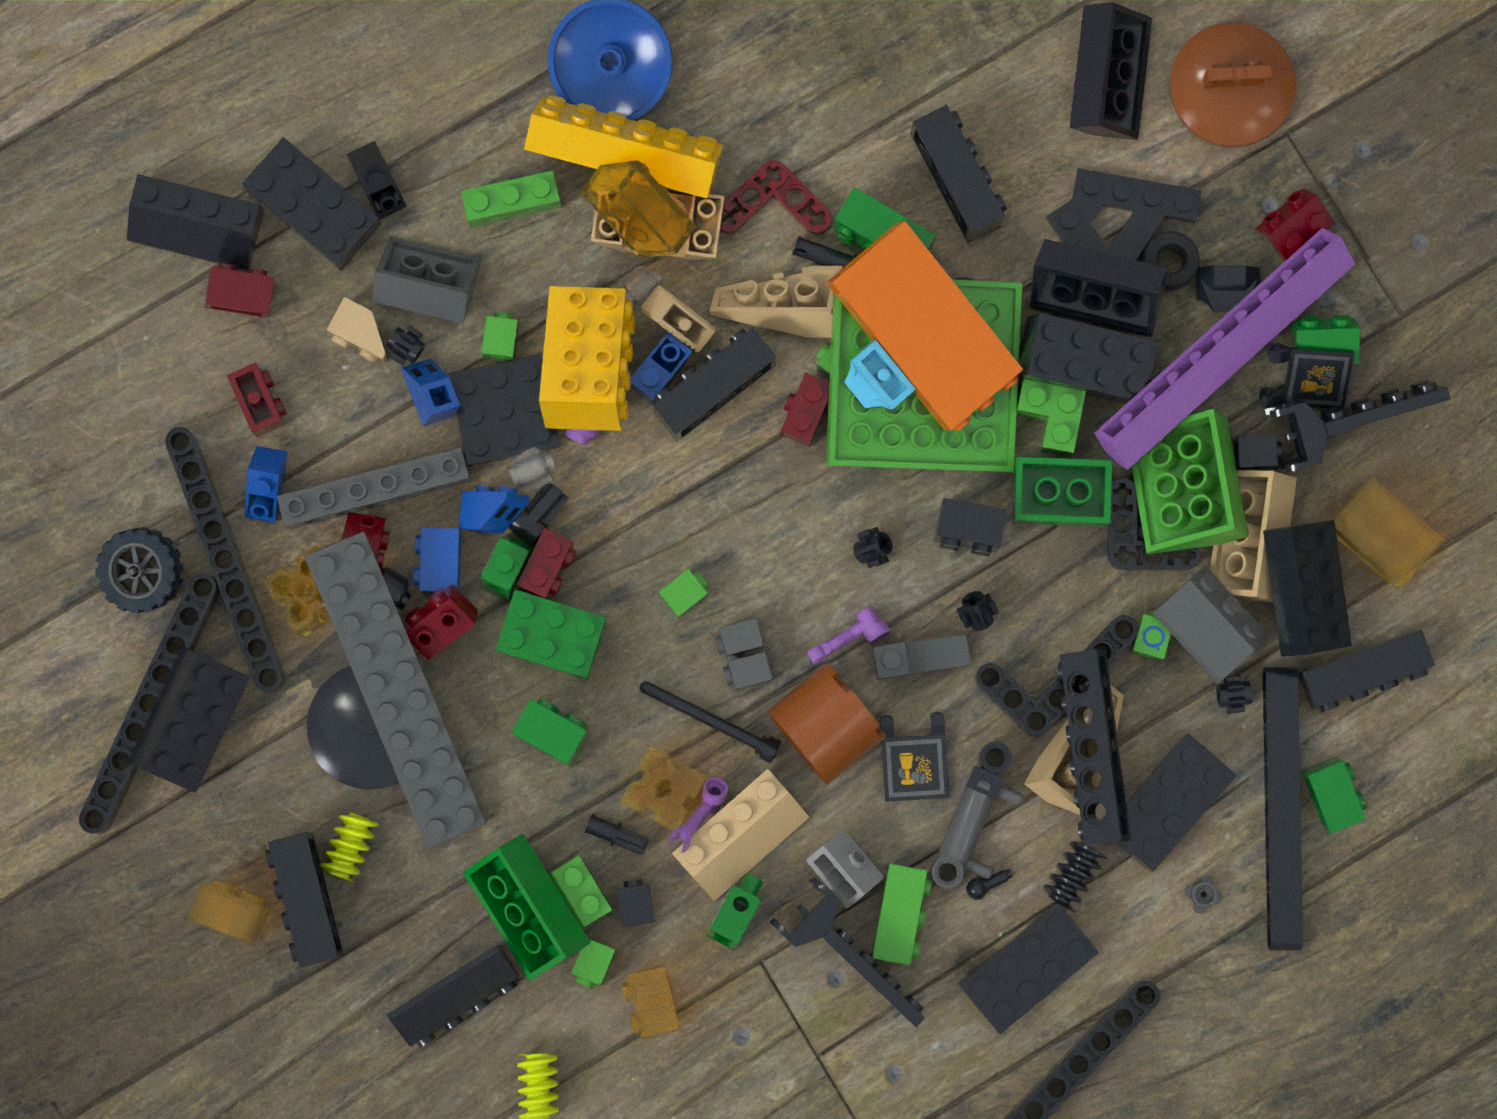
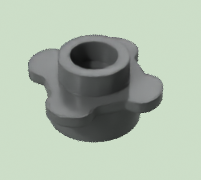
M1209 876L1201 877L1200 882L1195 885H1187L1184 891L1185 895L1191 898L1194 904L1193 909L1197 913H1204L1207 907L1213 904L1218 905L1222 901V894L1217 892L1213 885V879ZM1203 891L1206 892L1205 898H1202L1200 895Z

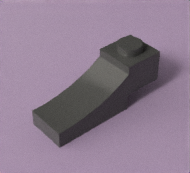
M966 634L873 647L872 649L877 680L971 666Z

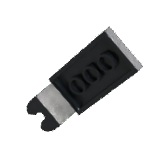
M1423 380L1411 384V390L1399 392V389H1393L1380 394L1381 399L1369 401V398H1363L1350 402L1351 408L1339 410L1338 407H1332L1320 411V417L1306 402L1297 399L1265 408V414L1271 415V417L1287 415L1291 432L1284 434L1285 441L1294 440L1298 457L1279 463L1281 470L1285 469L1286 472H1291L1321 464L1328 435L1451 400L1448 387L1437 385L1436 382L1429 383V380Z
M813 876L809 881L825 897L810 912L802 904L797 907L805 918L790 933L775 918L770 923L795 947L823 938L908 1021L917 1027L925 1019L920 1013L924 1008L911 995L904 998L897 991L900 985L888 973L885 972L881 976L874 969L878 963L864 950L858 954L850 946L854 940L841 928L836 932L832 929L840 900Z

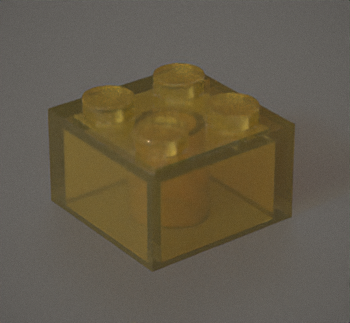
M213 879L212 883L203 882L188 919L243 942H256L270 909V906L263 904L265 898L248 891H243L242 895L234 892L236 886L220 879Z

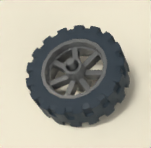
M145 527L118 532L112 536L111 540L106 541L102 546V553H99L96 562L99 564L98 568L95 569V575L99 577L100 583L98 587L101 592L104 591L107 595L105 597L107 601L115 603L117 605L116 608L122 611L128 610L130 613H141L161 608L167 604L168 600L173 599L177 594L176 589L181 586L183 579L180 578L181 572H183V563H180L179 560L181 555L179 550L174 549L172 546L173 541L169 537L164 538L162 532ZM138 547H143L150 551L142 562ZM129 549H131L134 563L123 558ZM153 557H155L159 568H152V565L149 563ZM120 564L127 567L126 574L122 576L120 574ZM151 573H159L156 584L149 578ZM128 578L134 579L132 590L123 582ZM141 579L149 588V592L138 593Z

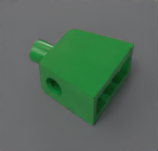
M509 535L500 537L482 573L480 588L509 602L534 547H530L528 544Z
M747 873L740 887L733 885L706 936L734 951L761 902V899L756 897L763 881ZM734 904H743L745 907L744 911H737L734 908Z

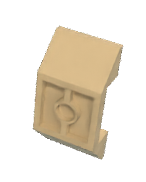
M599 179L591 242L623 252L673 259H716L725 196L709 194L708 198H703L695 195H678L631 188V183Z

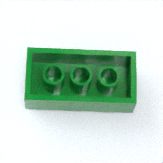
M524 834L498 847L462 872L529 981L591 943Z

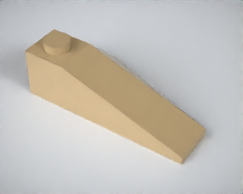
M809 266L801 268L802 273L784 277L783 273L773 275V280L760 283L749 280L715 288L709 311L710 315L807 338H831L833 291L826 282L834 274L838 273L843 266Z
M1111 685L1117 730L1124 695ZM1087 708L1083 713V719L1086 724H1090L1093 720V712L1090 708ZM1067 719L1036 761L1024 785L1046 802L1080 815V808H1077L1074 800V791L1077 789L1076 777L1072 775L1070 769V759L1073 757L1072 746L1066 738V727L1069 725ZM1093 739L1087 745V751L1092 757L1097 752V744ZM1097 771L1093 773L1091 778L1095 788H1098L1102 782L1101 775Z

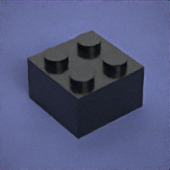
M943 498L940 504L934 542H939L942 549L958 551L960 546L972 548L971 554L989 557L992 552L996 553L1000 548L1007 509Z

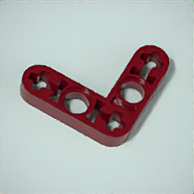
M772 160L763 164L724 202L722 213L731 214L736 209V205L732 204L735 200H737L741 209L748 213L743 216L740 210L734 217L736 224L733 226L730 223L724 226L722 224V216L720 231L726 234L737 232L772 197L811 234L820 235L825 233L830 228L832 217L828 208L783 163ZM768 169L773 172L779 169L781 171L779 173L780 181L771 180L766 185V189L770 190V192L766 194L762 186L755 181L759 179L762 184L768 178ZM748 189H755L760 194V200L755 205H747L742 200L743 193ZM794 189L800 190L805 197L803 203L798 206L789 204L786 199L789 191ZM810 201L814 203V205L810 206V210L818 216L821 213L825 215L822 227L819 224L813 227L810 224L812 217L806 211L803 216L799 214V212L806 209Z

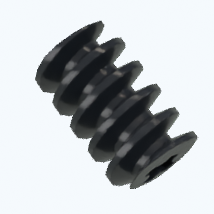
M1071 841L1069 845L1075 853H1063V857L1068 864L1058 862L1056 867L1062 874L1052 873L1049 877L1055 885L1045 884L1043 889L1049 898L1075 913L1070 902L1081 903L1082 899L1076 892H1088L1089 889L1083 881L1095 880L1090 869L1101 870L1102 867L1096 859L1102 858L1107 860L1108 858L1094 848L1084 846L1083 842Z

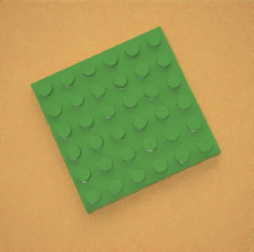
M952 279L1019 363L1022 283ZM833 293L826 465L1014 472L1018 381L1009 389L1004 391L1001 388L993 395L995 400L984 410L976 409L969 415L971 421L959 431L955 429L952 431L943 430L914 392L892 410L882 406L865 408L844 381L851 368L850 360L872 340Z

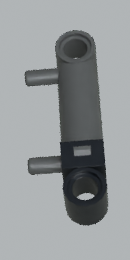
M989 742L983 746L978 753L980 768L972 767L943 842L931 866V878L941 888L947 889L957 886L963 879L965 870L989 879L993 872L992 867L970 857L994 799L999 797L1015 805H1020L1023 799L1022 793L1001 785L1004 778L998 776V773L1007 769L1011 762L1010 750L1002 742ZM990 749H997L1002 753L1003 761L1000 766L993 767L987 763L986 753ZM944 863L951 864L956 871L954 879L950 882L941 880L938 875V870Z

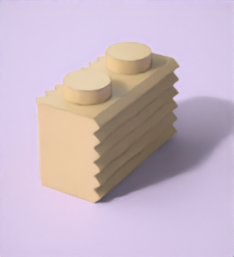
M660 285L654 289L641 306L643 313L695 353L701 351L716 330L715 327Z

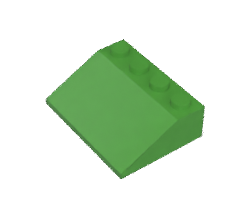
M1215 409L1187 416L1164 436L1159 443L1143 455L1137 463L1132 465L1146 553L1153 554L1214 546L1248 537L1227 417Z

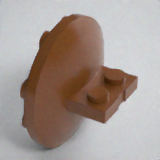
M1221 23L1198 32L1180 50L1173 64L1170 76L1171 100L1182 123L1200 139L1222 147L1252 145L1274 133L1290 112L1296 91L1294 68L1282 45L1264 30L1244 23Z

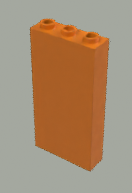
M900 221L893 225L826 282L870 339L876 340L916 388L913 392L943 430L952 431L955 429L959 431L971 421L969 415L976 409L982 411L995 400L993 395L1001 388L1004 391L1009 389L1019 380L1016 375L1023 368L906 221Z

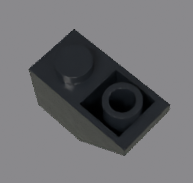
M375 141L347 154L379 220L407 207Z

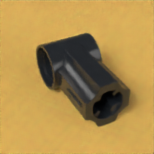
M547 481L508 528L532 547L538 541L543 529L549 527L548 523L569 498L555 485Z

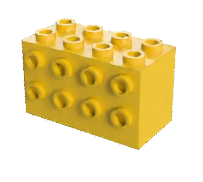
M549 287L539 395L545 428L621 431L622 419H628L626 391H630L631 373L628 372V362L633 360V343H630L631 334L635 333V315H633V301L627 300L626 289Z

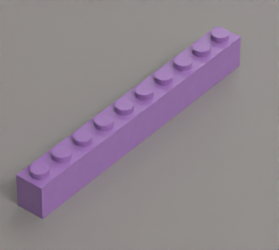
M1324 228L1320 229L1103 424L1094 434L1109 459L1128 470L1194 409L1207 400L1225 381L1229 380L1246 362L1251 360L1266 344L1273 340L1286 326L1298 318L1307 307L1320 298L1338 279L1342 278L1355 265L1342 237Z

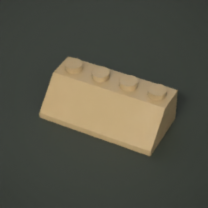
M1237 470L1248 537L1214 545L1210 571L1236 599L1273 602L1263 530L1290 526L1297 478L1275 471Z
M767 769L693 834L690 847L686 852L682 853V844L672 854L715 902L803 824L809 816Z

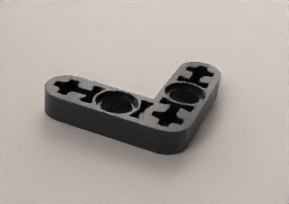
M1125 478L1112 482L1111 519L1107 527V557L1110 565L1116 570L1186 571L1195 567L1200 561L1201 554L1199 548L1188 549V553H1193L1194 558L1190 559L1187 565L1183 564V559L1173 558L1171 559L1173 565H1167L1168 552H1162L1163 558L1159 564L1153 565L1147 562L1145 558V541H1137V495L1135 485L1132 481ZM1119 485H1124V489L1130 491V495L1124 499V507L1131 506V512L1128 510L1113 512V506H1120L1119 496L1113 494V491L1118 490ZM1122 515L1130 520L1131 528L1127 533H1119L1114 529L1113 522L1116 517ZM1120 547L1125 548V553H1136L1135 547H1141L1139 554L1141 565H1135L1137 558H1129L1125 561L1124 565L1120 564V560L1114 558V553H1118ZM1183 550L1171 551V553H1181Z

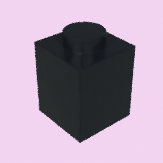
M1276 434L1242 435L1234 439L1236 470L1274 469L1278 466V461H1282L1281 442H1276Z
M642 879L623 882L624 888L617 889L622 927L655 923L650 885H643Z

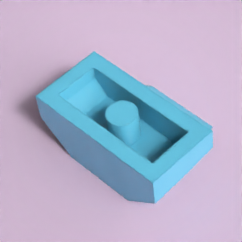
M872 340L850 360L851 368L844 381L865 408L882 406L892 410L916 389L876 340Z

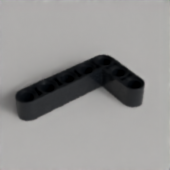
M1127 615L1116 617L1083 651L1093 650L1096 645H1104L1109 651V658L1107 659L1109 667L1138 635L1137 622ZM1118 622H1125L1129 625L1131 629L1129 638L1122 639L1115 634L1114 629ZM995 663L984 664L975 673L974 680L978 689L1029 736L1036 737L1044 734L1065 713L1063 707H1054L1049 701V695L1054 690L1065 694L1063 681L1059 677L1035 700ZM990 669L996 672L998 682L995 686L989 687L983 684L981 674L984 670ZM1088 679L1085 684L1079 685L1083 693L1089 688ZM1014 691L1019 694L1021 704L1018 708L1012 709L1006 706L1004 696L1007 692ZM1037 713L1042 716L1044 726L1041 730L1035 731L1028 726L1027 718L1030 714Z

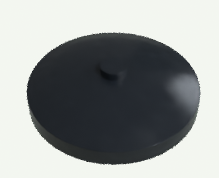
M348 666L328 678L318 689L311 702L307 717V736L312 753L320 766L330 776L348 786L374 790L396 785L399 783V780L351 666Z

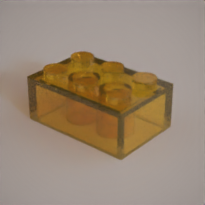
M639 160L600 165L580 192L638 258L677 254L696 228V225L688 217L687 211L677 205L670 197L669 191L655 180L650 174L649 168Z
M1374 477L1368 479L1332 519L1335 522L1337 538L1396 590L1406 585L1445 540Z

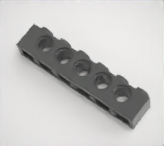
M460 447L276 497L284 527L292 530L348 515V512L356 513L472 481L464 451Z

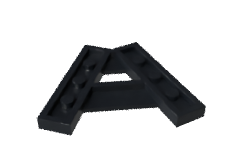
M1078 168L1072 199L1049 214L1046 219L1064 244L1137 260L1163 218L1191 223L1196 222L1202 190ZM1101 207L1133 212L1108 249L1091 225Z

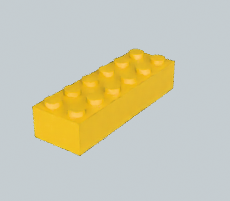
M549 95L541 98L531 114L524 150L708 198L716 180L724 145L717 143L716 139L709 136L693 137L687 135L686 131L679 128L663 129L656 127L657 124L649 120H639L637 122L626 119V116L619 112L611 111L607 114L596 111V108L589 104L580 103L574 105L566 103V100L562 97Z

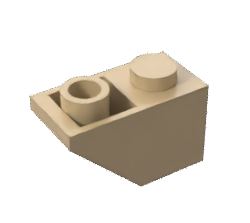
M344 297L327 328V332L333 336L331 341L347 350L350 345L361 350L359 356L376 364L377 360L386 363L388 355L374 313Z

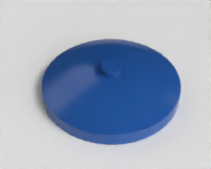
M591 0L579 5L561 20L549 44L547 61L551 83L557 95L564 98L566 103L574 105L580 103L594 106L596 111L607 114L611 111L624 114L626 119L634 120L647 113L660 101L671 80L673 51L666 30L650 11L630 0Z

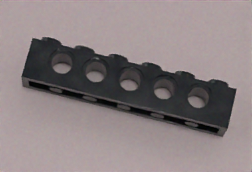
M1093 649L1060 654L1061 662L1058 663V675L1064 684L1065 694L1062 695V706L1068 715L1069 725L1066 727V738L1072 746L1073 757L1070 759V769L1072 775L1076 777L1077 789L1074 791V800L1077 808H1080L1081 821L1078 823L1079 836L1081 840H1084V846L1131 841L1106 650ZM1083 676H1086L1089 680V688L1083 693L1079 688V681ZM1087 708H1090L1093 712V720L1090 724H1086L1083 719V713ZM1092 739L1097 744V752L1093 757L1087 751V745ZM1096 771L1102 778L1101 785L1098 788H1095L1091 782L1092 775ZM1100 803L1106 810V815L1102 820H1099L1095 813L1096 807Z

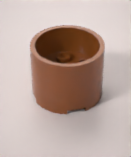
M828 663L823 664L766 711L789 743L826 785H829L887 737L883 731L881 732L878 729L880 725L856 694L843 681H840L839 675Z

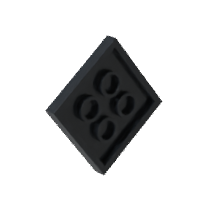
M541 354L449 373L450 381L460 403L456 413L468 467L561 448L557 429L545 428L540 408L539 395L543 362Z

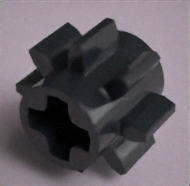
M410 325L406 331L398 327L386 345L387 348L392 350L389 355L390 358L402 366L406 360L414 364L426 346L425 343L420 341L423 336L422 333Z
M878 527L857 533L859 541L854 543L853 551L860 563H867L868 568H872L889 562L887 555L892 552L893 544L887 533L879 532Z
M979 591L970 592L965 595L961 601L963 607L957 608V613L960 620L963 621L965 628L972 627L976 631L989 628L994 622L992 615L999 613L991 595L988 593L984 596Z
M1241 675L1225 677L1223 679L1224 684L1216 685V697L1219 708L1227 707L1228 714L1245 712L1244 705L1252 704L1250 682L1242 681Z

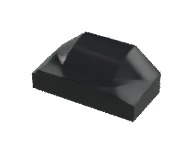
M1246 265L1198 267L1196 272V300L1204 301L1213 312H1229L1260 284V268Z

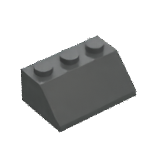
M390 236L375 271L371 302L463 324L471 304L481 258Z
M1206 566L1193 575L1153 613L1217 684L1227 677L1270 636Z

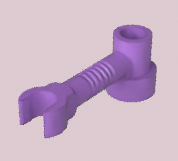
M870 606L856 615L859 622L844 630L841 634L839 633L836 637L815 646L807 652V655L815 665L841 648V646L846 645V643L862 634L871 645L887 636L891 630L884 620L881 621L873 607Z
M712 777L704 782L700 806L685 825L672 831L669 846L676 839H681L684 841L682 853L689 849L692 836L709 814L718 813L721 804L726 800L728 785L724 780Z

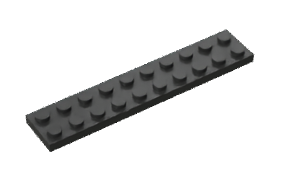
M365 531L305 554L306 562L426 847H432L485 825L486 821Z

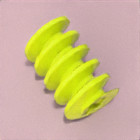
M350 812L349 815H339V820L345 824V827L334 828V831L341 837L340 839H330L329 843L336 850L325 851L324 854L331 860V863H321L320 867L332 875L356 883L349 877L350 875H359L361 872L354 863L365 862V858L358 852L369 851L370 847L363 840L374 839L375 835L368 830V827H378L380 823Z
M552 1053L518 1054L526 1057V1060L517 1063V1067L527 1070V1073L518 1076L519 1081L527 1083V1086L518 1089V1093L527 1096V1099L518 1102V1106L528 1109V1112L519 1115V1119L552 1118L550 1115L559 1112V1107L550 1104V1102L558 1099L559 1094L549 1091V1089L558 1086V1081L550 1079L549 1076L558 1073V1068L550 1066L549 1063L556 1061L558 1056Z

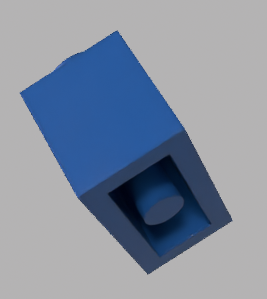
M421 528V535L415 536V554H420V567H414V586H419V591L422 594H433L439 589L444 591L451 584L460 591L461 530L456 528Z

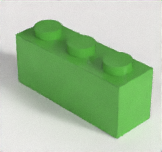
M553 171L461 191L470 228L562 208Z
M888 864L872 959L910 965L911 959L917 960L920 941H916L915 936L917 928L923 929L926 910L921 909L923 896L929 897L932 878L926 877L927 870Z

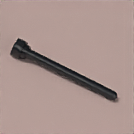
M648 681L640 684V691L756 749L755 753L760 755L759 759L769 764L773 761L782 741L772 736L760 738Z

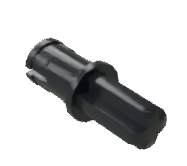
M594 814L591 815L584 832L611 842L610 846L612 847L616 844L637 854L645 852L649 840L641 834L622 827L620 822L616 825Z

